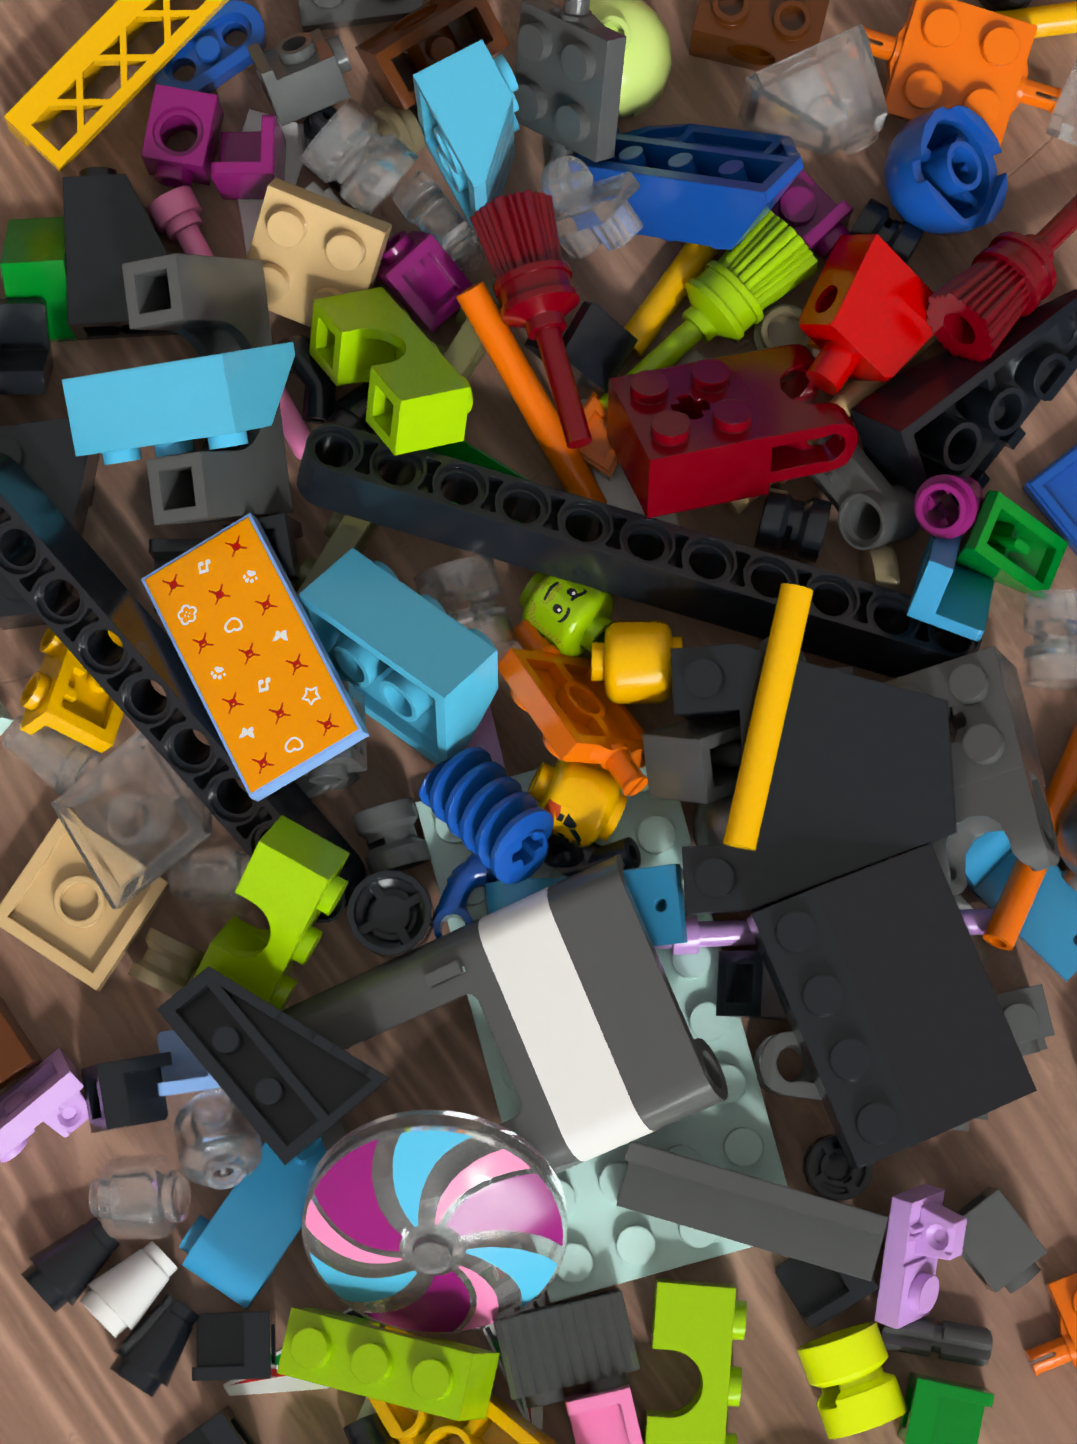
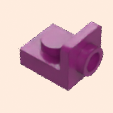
M802 170L771 211L796 231L797 235L804 240L809 250L812 251L813 256L818 253L823 259L829 257L841 235H849L850 231L846 226L849 223L853 208L845 200L837 205Z
M401 231L388 239L375 279L376 282L385 283L425 331L432 333L461 307L455 296L473 285L431 233L411 231L409 234L406 231Z

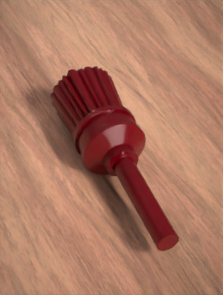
M531 189L521 193L508 194L506 197L498 196L493 199V202L486 203L484 207L476 211L475 215L470 217V220L496 277L493 289L496 298L501 302L500 314L502 321L510 327L526 328L528 338L537 340L567 447L569 449L584 447L592 442V437L561 334L567 328L564 316L576 308L580 298L577 289L573 287L571 282L573 275L571 267L562 260L552 196L546 195L544 192H533Z
M1077 194L1036 235H1023L1011 231L998 234L989 243L988 248L983 249L973 259L972 265L929 296L930 304L928 305L929 309L926 311L928 316L926 322L932 327L933 335L938 337V341L943 343L945 349H949L952 356L958 357L960 355L963 359L976 360L978 363L986 361L987 358L989 359L1018 319L1031 314L1038 307L1040 301L1047 298L1053 292L1057 284V274L1053 265L1054 252L1077 230Z

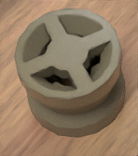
M150 927L145 938L148 946L142 960L133 963L128 975L173 996L189 983L194 970L198 969L205 953Z

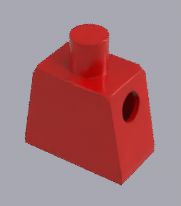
M878 234L841 235L799 317L800 329L821 349L806 371V377L818 389L831 395H837L849 377L856 381L883 382L893 378L933 336L932 327L926 322L928 318L926 311L929 309L928 305L930 304L928 298L934 292Z

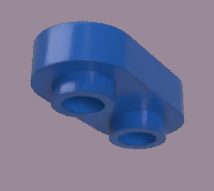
M238 0L228 1L154 77L156 84L204 93L212 92L253 64L247 46L258 42L264 52L267 35L261 15L253 6L246 2ZM234 31H241L247 35L245 42L239 46H230L225 43V39ZM162 42V43L157 47V49L155 50V52L164 44V42ZM182 66H192L196 69L194 77L188 81H179L174 75Z

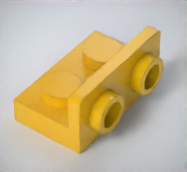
M48 627L39 647L40 652L45 654L40 671L35 672L29 679L20 699V705L25 707L26 710L19 729L32 735L46 725L103 753L113 746L124 712ZM108 631L112 641L118 646L123 647L119 637L113 632Z

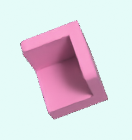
M629 1384L601 1392H591L588 1389L565 1395L566 1408L576 1444H643Z

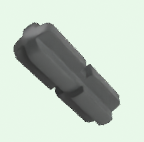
M922 1317L899 1329L881 1324L880 1334L886 1350L929 1357L931 1352H937L939 1354L938 1359L976 1366L987 1365L991 1356L993 1337L991 1331L984 1327L945 1320L942 1321L940 1326L933 1323L934 1318Z

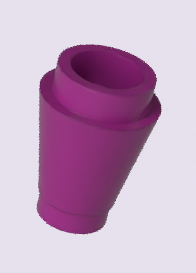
M946 474L933 476L919 487L915 495L914 512L917 521L926 532L935 537L944 539L958 537L972 526L983 500V491L979 483L968 476ZM952 494L957 498L959 506L953 501Z

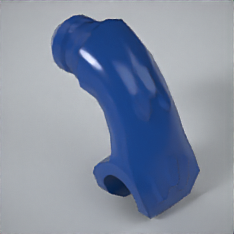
M472 853L458 865L447 878V885L432 917V927L434 928L436 939L443 936V924L450 918H460L465 922V925L473 922L467 909L470 894L475 888L485 887L484 884L497 882L498 880L492 870L479 861L475 853Z

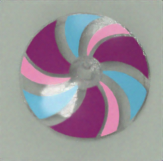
M413 1110L391 1114L365 1123L338 1140L324 1154L314 1169L306 1189L302 1214V1237L308 1260L322 1283L334 1296L357 1313L375 1322L404 1331L422 1334H457L493 1326L495 1319L513 1317L533 1304L546 1291L556 1277L564 1259L567 1245L568 1213L563 1188L549 1163L539 1151L513 1131L495 1122L466 1113L448 1110Z

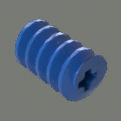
M469 747L457 753L451 759L439 763L424 778L418 792L422 803L430 807L433 814L447 824L448 829L462 840L467 849L477 855L483 865L492 870L498 880L505 884L519 883L530 878L541 867L548 855L549 844L547 840L552 833L554 825L552 814L546 809L538 807L537 800L529 793L523 792L521 784L510 776L507 777L506 769L497 762H492L491 755L481 747Z

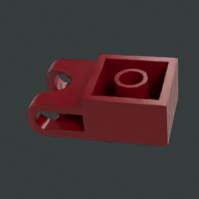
M788 344L609 378L607 438L646 518L769 494L770 483L829 472L848 463L857 446L858 432L846 411L838 404H812L817 396L818 388L806 377V371L815 360L809 348L801 344ZM798 371L791 380L781 382L790 373ZM834 434L828 441L819 445L807 442L808 440Z

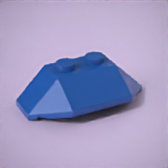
M692 123L645 126L620 134L619 128H617L613 158L594 162L575 152L564 163L567 174L632 234L661 238L665 241H680L710 246L714 249L730 250L741 243L745 236L769 213L804 168L801 155L790 136Z

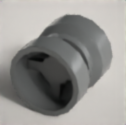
M404 798L384 803L352 816L358 836L366 839L369 853L365 860L370 875L383 870L403 871L431 860L426 841L418 837L414 824L418 819V814L413 798Z

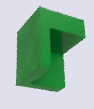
M910 1372L904 1399L908 1411L901 1416L897 1437L904 1444H978L985 1406H993L995 1394L986 1388Z

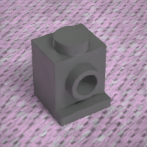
M318 28L309 33L291 34L283 38L276 47L264 52L258 42L247 46L266 98L281 126H285L350 98L342 74L351 71L352 68L338 35L325 39Z
M1042 984L996 994L1022 1056L1047 1049L1045 1037L1053 1036L1055 1033Z

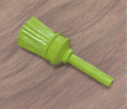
M770 210L745 236L741 243L732 250L727 249L718 261L711 260L704 266L705 270L696 279L691 278L685 284L690 307L681 314L684 322L626 375L645 370L671 367L700 340L709 343L716 335L733 342H739L745 336L744 332L753 324L757 325L764 319V309L817 272L818 260L813 256L812 251L809 250L804 240L797 235L796 231ZM605 393L599 399V402L608 412V393Z

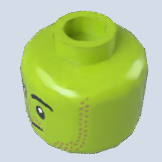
M537 572L521 593L519 606L523 608L522 621L528 620L542 637H545L551 645H555L561 654L577 657L586 650L592 653V642H605L606 628L612 622L610 618L614 609L613 595Z

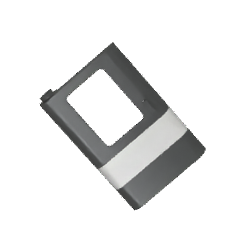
M620 854L282 1011L343 1050H346L464 995H473L479 1001L520 1099L521 1110L515 1118L457 1144L436 1162L422 1189L418 1211V1226L416 1227L413 1226L400 1206L395 1192L393 1172L380 1178L372 1177L378 1205L390 1225L403 1236L401 1241L449 1221L457 1208L465 1200L491 1184L527 1174H537L542 1180L727 1099L728 1088L722 1068L710 1046L703 1039H693L625 880L623 872L625 864ZM342 1118L321 1136L332 1166L348 1153L357 1149L345 1118ZM505 1149L530 1167L529 1169L495 1176L468 1189L449 1206L439 1223L436 1224L437 1207L443 1193L451 1181L476 1160L490 1153Z

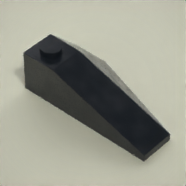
M1074 289L1038 306L1031 314L1020 317L989 359L987 358L986 361L978 363L976 360L963 359L960 355L954 357L947 350L897 374L851 409L865 454L891 485L905 486L916 495L919 487L926 480L936 475L946 474L971 477L979 483L983 490L990 481V478L985 473L987 468L1005 446L1012 450L1015 449L1026 435L1020 427L1041 400L1052 401L1077 369V290ZM952 494L953 501L959 506L957 498Z

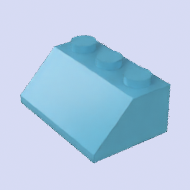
M483 39L413 74L418 120L424 135L425 144L477 241L480 240L470 217L475 215V212L484 207L486 203L493 202L494 198L502 196L515 156L514 132L520 130L514 112L519 110L513 93L519 89L516 78L502 54L492 58Z
M281 343L62 379L76 457L102 453L103 464L109 465L142 459L140 447L154 445L156 457H164L195 451L193 439L207 437L209 450L247 444L246 431L272 426L295 357L294 343Z
M352 547L300 592L299 600L341 681H349L364 695L365 713L438 765L467 748L499 688L497 649L483 632L475 628H466L449 616L441 604L427 594L419 595L399 581L396 574L386 564L380 561L372 562Z

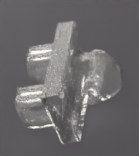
M574 156L558 157L550 161L543 170L541 179L542 192L552 196L559 243L571 260L587 256L602 243L608 251L621 248L643 228L644 224L627 201L641 187L631 171L593 182V175L581 159Z

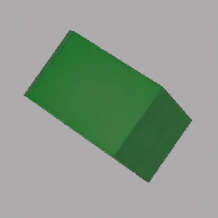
M64 217L10 219L0 261L6 299L43 298L47 303L51 342L78 341L68 325Z
M989 490L979 506L972 526L966 531L957 553L955 565L990 577L995 582L1031 597L1045 600L1068 542L1001 492Z

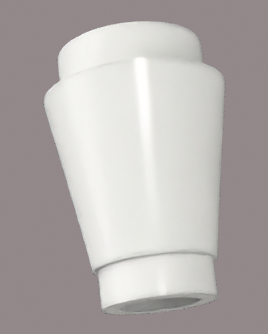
M150 1241L143 1249H139L88 1283L87 1285L91 1290L80 1302L116 1339L127 1327L131 1331L134 1330L170 1280L169 1277L178 1268L153 1241Z

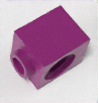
M159 84L155 85L141 153L149 175L155 176V181L172 188L186 185L192 187V183L210 185L211 163L215 161L224 117L218 95ZM179 131H190L197 135L194 145L185 151L176 152L166 147L169 138Z

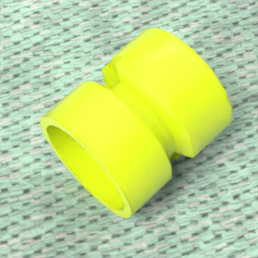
M875 1321L840 1329L809 1341L796 1349L808 1384L821 1388L822 1394L815 1403L829 1439L847 1437L888 1423L908 1411L896 1376L883 1371L882 1365L889 1356Z

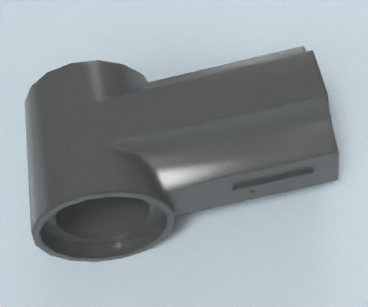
M834 434L823 437L813 444L819 445L825 443L830 438H832ZM858 444L852 457L844 466L829 472L809 475L839 512L838 524L840 532L845 541L853 548L867 550L907 540L916 534L920 527L914 512L915 494L905 486L891 485Z

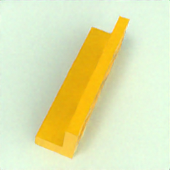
M117 0L4 116L9 131L27 148L32 145L61 173L229 0H206L197 10H171L170 2L172 0ZM185 21L171 36V22ZM150 22H164V44L154 54L127 53V46ZM107 66H120L121 88L111 98L84 99V90ZM128 66H141L128 80ZM64 110H77V133L58 151L41 134ZM85 110H98L85 124Z

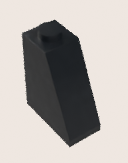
M89 167L80 170L79 176L62 177L68 325L77 340L179 335L172 331L130 329L122 264L168 254L127 175L117 174L115 169L108 167Z

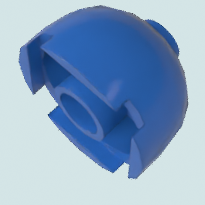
M957 105L948 109L943 106L914 118L902 127L887 149L884 173L885 185L890 200L904 221L926 233L941 236L962 234L994 221L1004 206L1008 182L1007 172L997 176V167L993 155L1001 153L1002 150L998 139L985 120L968 107Z

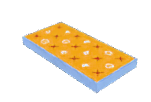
M251 513L141 579L251 799L259 802L370 736L259 520Z

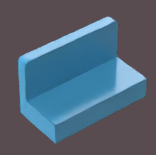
M931 535L919 563L907 616L968 639L980 641L986 628L994 580L955 565L962 535L950 539Z

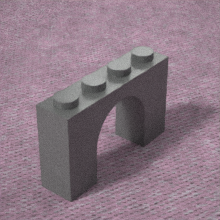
M175 253L122 264L130 329L175 332L192 345L199 357L273 345L262 260ZM280 402L272 426L246 431L247 444L209 450L208 439H206L199 452L146 460L154 525L236 521L249 513L256 518L281 513H293Z

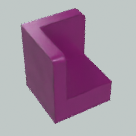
M262 115L261 131L221 132L220 162L211 163V178L223 200L264 199L268 185L275 178L285 181L286 139L276 115Z

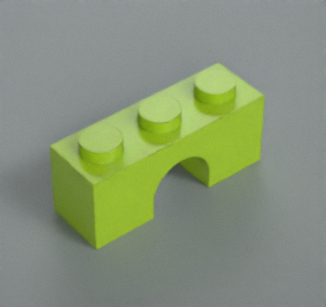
M383 287L314 299L309 354L336 386L369 382L365 421L394 455L464 441L467 413L471 411L473 406V395L469 382L456 371L440 353L437 345L424 335L410 319L408 313L400 308Z
M281 815L259 840L235 890V893L253 902L264 912L269 921L270 929L254 927L233 915L210 942L194 978L209 966L283 1011L298 984L297 980L289 976L295 963L298 962L303 966L307 963L323 934V931L314 927L320 913L323 912L329 916L346 889L348 881L340 877L339 874L350 853Z
M655 1278L650 1338L652 1349L678 1351L689 1356L698 1367L699 1385L691 1401L679 1409L671 1411L645 1409L643 1444H737V1433H726L728 1406L739 1407L742 1367L731 1366L732 1341L744 1340L747 1301L736 1300V1288L732 1284Z
M291 1307L277 1373L456 1421L486 1419L500 1353L443 1338L421 1337L380 1327V1322L325 1308Z

